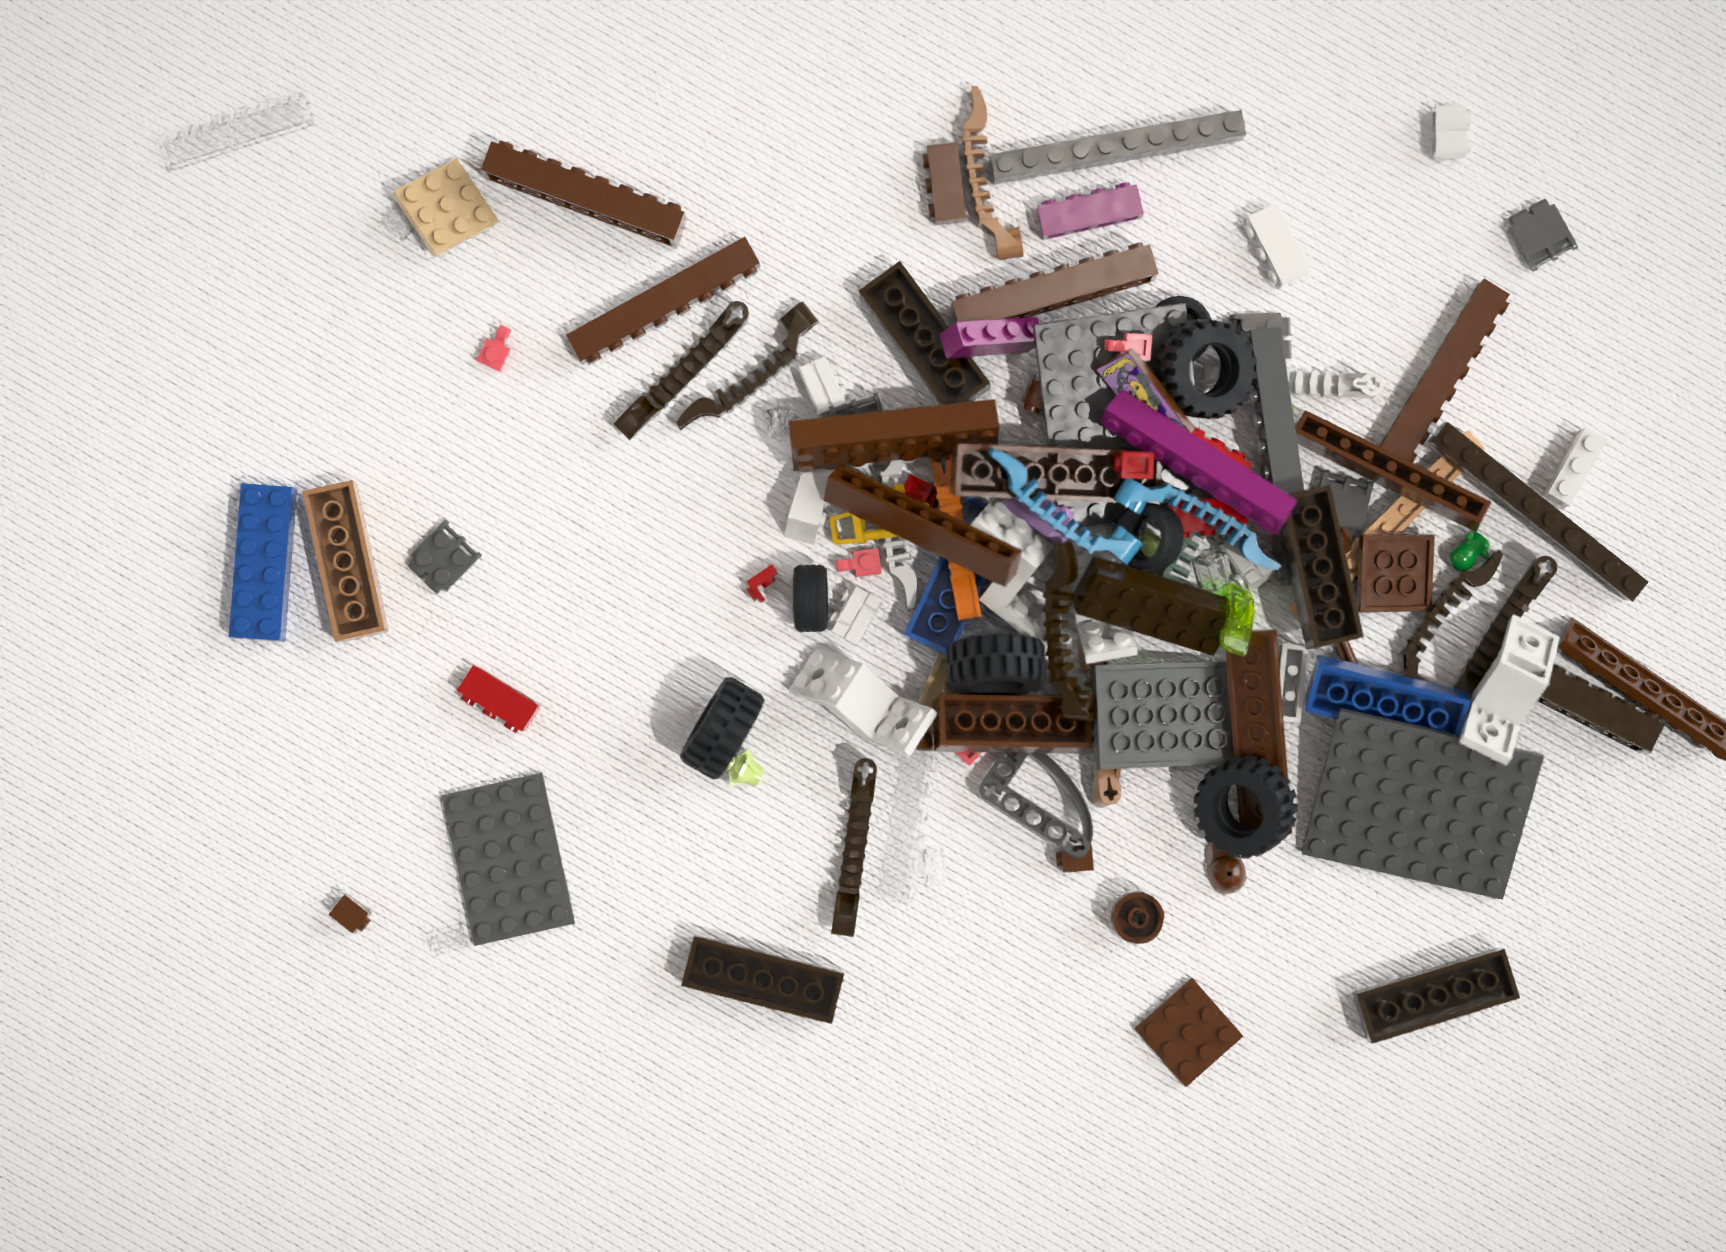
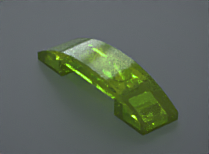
M1226 580L1223 583V596L1227 597L1226 624L1221 630L1220 647L1244 657L1253 627L1254 598L1247 589Z

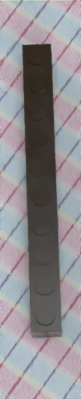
M1442 422L1427 441L1429 445L1463 470V472L1626 601L1633 602L1649 583L1648 580L1449 422Z

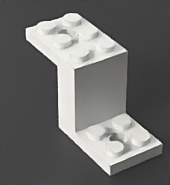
M993 498L971 526L1021 549L1022 554L1017 574L1006 587L992 582L979 600L1021 634L1035 636L1044 643L1046 627H1043V622L1045 621L1043 607L1045 604L1038 600L1032 592L1023 588V585L1053 549L1054 545L1045 536L1038 534L1028 526L1026 521L1010 512L1003 503Z
M1109 523L1087 526L1091 531L1089 534L1091 537L1095 533L1108 537L1112 535ZM1082 527L1076 528L1073 532L1077 534ZM1070 537L1066 540L1073 543L1078 562V577L1075 582L1070 584L1071 593L1077 587L1093 556L1121 564L1120 559L1109 550L1093 551L1090 554L1083 549L1082 545L1078 546ZM1072 601L1074 621L1086 664L1138 655L1132 631L1078 615L1075 612Z
M1514 614L1508 621L1500 654L1472 693L1471 703L1459 743L1504 765L1508 764L1512 757L1520 724L1548 686L1559 636Z
M818 648L811 654L808 662L789 689L795 696L826 706L862 739L907 756H911L938 714L928 706L899 697L864 664Z

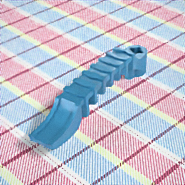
M994 448L987 452L1005 468L1008 475V488L1016 494L1015 497L1021 503L1027 504L1026 507L1032 512L1038 513L1037 516L1043 521H1048L1052 528L1055 530L1059 529L1062 535L1073 539L1072 541L1078 546L1082 545L1083 549L1090 554L1093 551L1109 550L1125 564H1128L1143 544L1120 525L1110 537L1100 536L1097 533L1091 537L1089 535L1091 531L1085 526L1075 534L1073 531L1079 525L1076 520L1072 518L1064 526L1061 524L1067 517L1064 512L1060 510L1054 518L1050 516L1056 509L1055 505L1049 502L1043 509L1039 507L1047 497L1042 491H1039L1032 500L1028 498L1040 485L1034 478L1020 490L1027 480V471L1021 463Z
M1125 478L1113 498L1139 514L1142 512L1147 501H1159L1162 503L1166 498L1169 500L1167 504L1176 508L1180 499H1183L1185 501L1180 508L1183 512L1188 514L1194 504L1198 507L1193 516L1201 520L1205 512H1209L1210 515L1205 522L1213 527L1218 518L1223 520L1216 530L1219 534L1224 536L1230 526L1235 527L1225 540V543L1231 547L1234 546L1243 533L1244 535L1238 543V550L1244 558L1268 569L1278 570L1281 567L1279 563L1262 553L1257 544L1256 534L1247 529V525L1241 521H1235L1236 518L1229 514H1223V511L1219 508L1211 507L1208 502L1197 500V497L1190 493L1187 495L1184 493L1185 491L1177 487L1176 489L1172 488V485L1165 481L1162 485L1146 488L1130 478Z

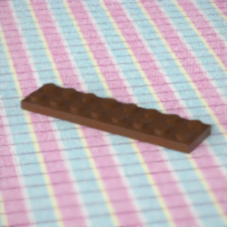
M1573 617L1568 620L1557 646L1564 655L1574 658L1586 670L1595 672L1607 684L1623 691L1629 699L1638 701L1649 712L1666 720L1672 728L1682 731L1694 743L1703 745L1715 757L1726 761V721Z
M1276 629L1227 630L1224 632L1234 757L1252 755L1257 757V761L1265 758L1270 761L1269 766L1274 767L1277 765L1282 769L1280 774L1285 778L1288 776L1277 631ZM1236 785L1239 823L1249 828H1259L1263 821V807L1259 798L1247 787Z

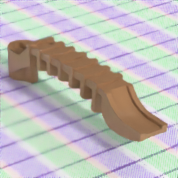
M971 86L973 113L964 124L962 145H964L966 173L969 175L968 185L972 190L971 199L975 204V215L978 216V228L985 229L994 237L998 261L1024 257L1019 227L1005 229L999 223L998 217L991 218L990 213L994 212V204L982 205L981 200L991 199L990 191L979 192L978 186L987 185V178H976V173L985 172L984 163L974 164L973 159L985 158V150H972L971 145L988 144V136H970V134L979 133L985 128L988 113L979 87Z
M1077 632L1080 668L1082 672L1090 673V677L1083 683L1086 687H1092V666L1111 665V663L1105 660L1086 664ZM1095 764L1093 789L1090 793L1092 803L1099 808L1116 804L1121 798V769L1096 770Z

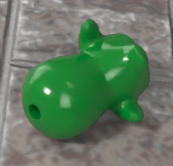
M1469 530L1465 534V541H1460L1450 551L1448 556L1450 565L1458 571H1467L1473 566L1478 555L1488 559L1489 553L1487 549H1489V541L1480 533Z

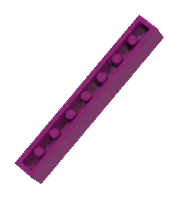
M1123 389L1105 409L1101 424L1109 431L1118 434L1131 445L1140 448L1144 452H1153L1155 460L1162 462L1175 473L1187 478L1195 486L1209 492L1217 500L1231 506L1239 514L1256 522L1264 530H1268L1276 535L1292 514L1298 500Z

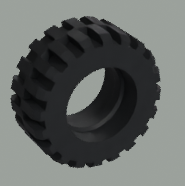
M1207 319L1186 321L1180 324V328L1174 327L1168 333L1170 338H1163L1160 343L1162 347L1161 352L1156 351L1154 359L1158 360V364L1153 366V374L1158 375L1159 382L1183 413L1188 417L1219 419L1223 418L1225 414L1230 415L1237 411L1236 405L1243 406L1247 401L1245 395L1247 393L1251 394L1253 391L1252 380L1257 378V372L1254 371L1257 359L1256 356L1251 354V351L1254 350L1251 342L1244 341L1246 335L1242 331L1236 330V326L1230 323ZM1208 344L1215 349L1219 356L1221 371L1215 386L1206 393H1200L1191 381L1190 364L1194 354L1202 346Z
M1018 633L973 635L953 641L946 650L948 686L954 693H959V695L1015 696L1036 691L1038 688H1042L1047 680L1045 645L1035 636Z
M726 677L715 691L689 735L680 754L682 762L710 779H719L740 750L759 716L765 702L762 694L733 677Z
M1252 755L1246 757L1237 756L1210 770L1204 775L1205 779L1199 782L1197 786L1199 792L1194 794L1193 800L1197 804V807L1193 809L1194 817L1199 818L1197 827L1199 831L1203 830L1206 836L1204 839L1208 843L1213 842L1216 844L1214 848L1220 853L1226 850L1228 856L1236 858L1240 855L1242 859H1250L1253 856L1258 857L1279 845L1291 833L1290 829L1294 827L1296 818L1292 815L1298 812V804L1293 803V799L1297 797L1295 789L1290 790L1288 784L1291 781L1288 776L1284 778L1280 774L1282 769L1277 765L1274 767L1269 766V760L1262 758L1257 761V757ZM1233 785L1247 787L1259 798L1263 807V821L1259 828L1246 827L1240 824L1231 814L1228 806V794Z

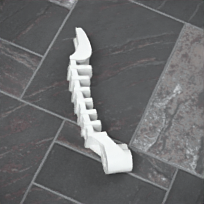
M1205 361L1203 385L1215 386L1220 376L1221 364L1217 361ZM1287 369L1290 393H1293V395H1319L1326 398L1327 396H1332L1339 399H1373L1381 393L1384 387L1382 377L1376 373H1340L1336 376L1331 375L1330 372H1326L1323 375L1317 374L1316 371L1302 373V370L1288 372ZM1369 380L1372 381V385L1377 386L1372 392L1369 391V387L1365 386Z
M919 458L908 462L902 460L892 461L885 471L880 472L882 484L888 487L899 484L895 483L894 478L900 477V470L903 464L918 463ZM885 538V542H883L884 550H886L887 554L885 560L886 564H889L890 575L897 578L904 587L907 611L913 610L917 597L916 574L910 567H895V563L912 560L910 551L893 555V549L905 547L904 539L891 541V538Z

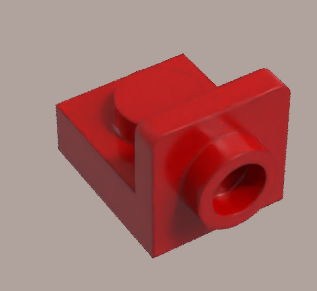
M1119 450L1118 456L1114 457V471L1118 472L1117 475L1121 478L1153 479L1154 453Z
M909 474L904 483L905 495L922 503H928L930 507L935 509L938 508L939 503L936 497L937 490L935 486Z
M773 564L747 581L749 587L746 590L754 602L758 599L761 603L766 601L758 587L762 585L765 589L776 581L774 576L778 572Z

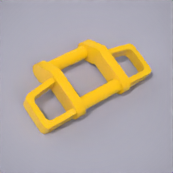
M902 483L894 484L893 487H890L905 494ZM848 512L835 514L829 519L832 540L835 545L865 544L868 540L899 537L884 529L866 530L865 520ZM852 516L855 537L840 538L837 520Z

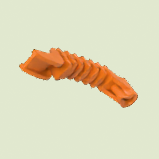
M952 454L931 459L934 485L937 490L936 497L940 506L939 511L965 523L962 516V504H960L961 496H954L950 493ZM945 457L946 459L945 474L940 464V458ZM949 561L948 566L951 571L950 577L958 621L982 617L974 573Z

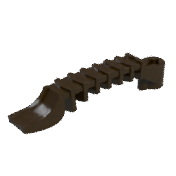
M741 301L731 302L709 328V333L704 338L701 337L695 347L689 349L690 353L685 358L681 357L679 364L675 368L671 367L669 374L665 378L661 377L657 386L652 385L647 396H640L615 421L613 426L630 441L650 421L656 418L663 409H666L668 404L673 399H676L678 394L684 388L686 389L688 384L694 378L696 379L704 368L709 366V362L716 358L718 353L723 348H726L735 335L748 323L749 310L747 305ZM742 310L743 318L736 317L732 319V311L740 312Z
M804 301L795 305L780 318L781 323L788 330V335L781 343L785 349L780 351L777 348L772 352V355L778 362L773 365L769 358L764 360L762 364L767 372L762 374L758 368L753 370L751 373L756 381L751 383L748 377L743 378L740 382L745 390L742 392L739 391L735 383L730 385L728 390L734 397L730 401L722 388L715 390L714 393L722 404L720 408L710 398L703 397L697 399L677 420L676 423L680 431L700 417L712 416L720 418L726 413L730 414L736 406L744 404L749 396H754L757 390L761 387L764 388L771 378L777 377L779 371L787 368L793 358L799 357L797 353L799 338L819 322Z
M1064 541L1063 543H1056V568L1052 576L1045 581V592L1043 593V598H1045V606L1043 607L1045 621L1043 622V627H1046L1044 641H1047L1046 656H1048L1049 660L1047 670H1050L1051 677L1049 684H1053L1062 695L1063 715L1066 720L1093 721L1095 719L1093 692L1091 690H1082L1077 682V677L1067 676V671L1072 670L1073 663L1064 662L1063 657L1071 655V649L1062 648V643H1066L1070 636L1069 634H1061V629L1068 627L1069 620H1061L1060 614H1068L1070 606L1060 605V600L1072 601L1075 593L1060 591V587L1072 584L1078 577V562L1073 543L1071 541Z
M1499 549L1494 551L1479 569L1461 572L1456 578H1453L1449 582L1450 585L1447 589L1440 593L1439 599L1432 603V610L1425 613L1423 621L1414 629L1415 633L1407 640L1408 644L1399 652L1403 655L1404 671L1401 673L1402 676L1429 682L1418 674V666L1421 659L1416 655L1419 651L1424 653L1428 648L1420 641L1421 637L1423 636L1429 642L1433 639L1435 635L1427 628L1431 624L1438 629L1443 624L1435 616L1439 612L1446 618L1451 613L1444 606L1447 601L1455 608L1462 603L1453 595L1455 590L1467 601L1473 597V594L1462 582L1471 587H1479L1490 581L1503 556Z
M1538 557L1530 563L1524 575L1514 585V590L1510 596L1505 599L1506 602L1503 607L1498 610V615L1494 621H1491L1489 624V629L1482 635V640L1474 648V653L1467 659L1466 666L1462 668L1452 688L1468 692L1470 700L1472 693L1491 667L1493 661L1498 657L1508 621L1514 614L1521 618L1525 612H1528L1530 609L1528 606L1531 601L1537 599L1556 574L1558 566L1552 557ZM1547 563L1545 568L1548 572L1540 574L1541 567L1538 565Z
M869 758L858 760L854 766L850 795L851 805L850 809H848L847 834L844 838L845 848L842 852L843 862L840 866L841 876L838 880L839 890L836 894L831 935L854 938L860 899L859 890L862 885L861 876L864 871L863 862L866 857L867 833L870 828L869 819L872 814L871 805L874 799L877 766ZM864 763H868L869 768L873 769V773H868L865 785L863 786L862 772L858 771V768L863 767Z

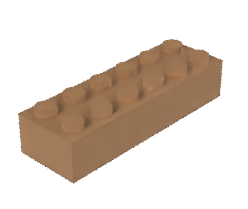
M350 480L302 491L334 642L343 643L388 633L389 628L357 482Z

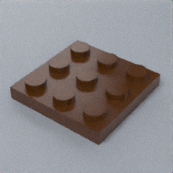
M1434 534L1359 535L1358 612H1414L1432 610Z
M1192 977L1134 1028L1185 1087L1191 1084L1244 1037Z

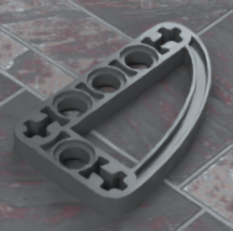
M1001 753L979 786L980 798L1073 859L1083 858L1088 853L1092 843L1093 822L1087 803L1075 783L1046 753H1018L1014 761L1010 759L1013 753ZM1027 757H1030L1044 768L1067 793L1080 817L1082 834L1008 787ZM1000 764H1008L1012 772L1008 776H1001L997 772V767ZM992 785L995 786V793L1000 796L1002 791L1006 793L1002 797L1000 804L997 803L998 797L996 795H985V786L988 788ZM1009 798H1014L1019 802V808L1015 811H1009L1005 807V801ZM1031 812H1036L1040 815L1041 822L1037 825H1031L1027 822L1026 816ZM1052 826L1060 827L1063 831L1062 837L1059 839L1051 838L1048 834L1049 828ZM1067 833L1071 834L1069 837L1071 842L1075 844L1078 841L1082 842L1081 847L1084 849L1083 851L1077 850V852H1074L1072 850L1073 845L1069 842H1066L1065 846L1062 845Z

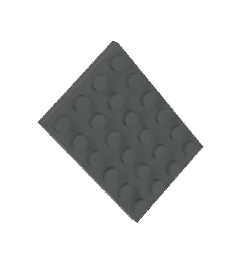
M1226 661L1092 666L1093 698L1095 699L1096 770L1220 765L1234 758Z
M543 773L442 795L474 946L576 923Z

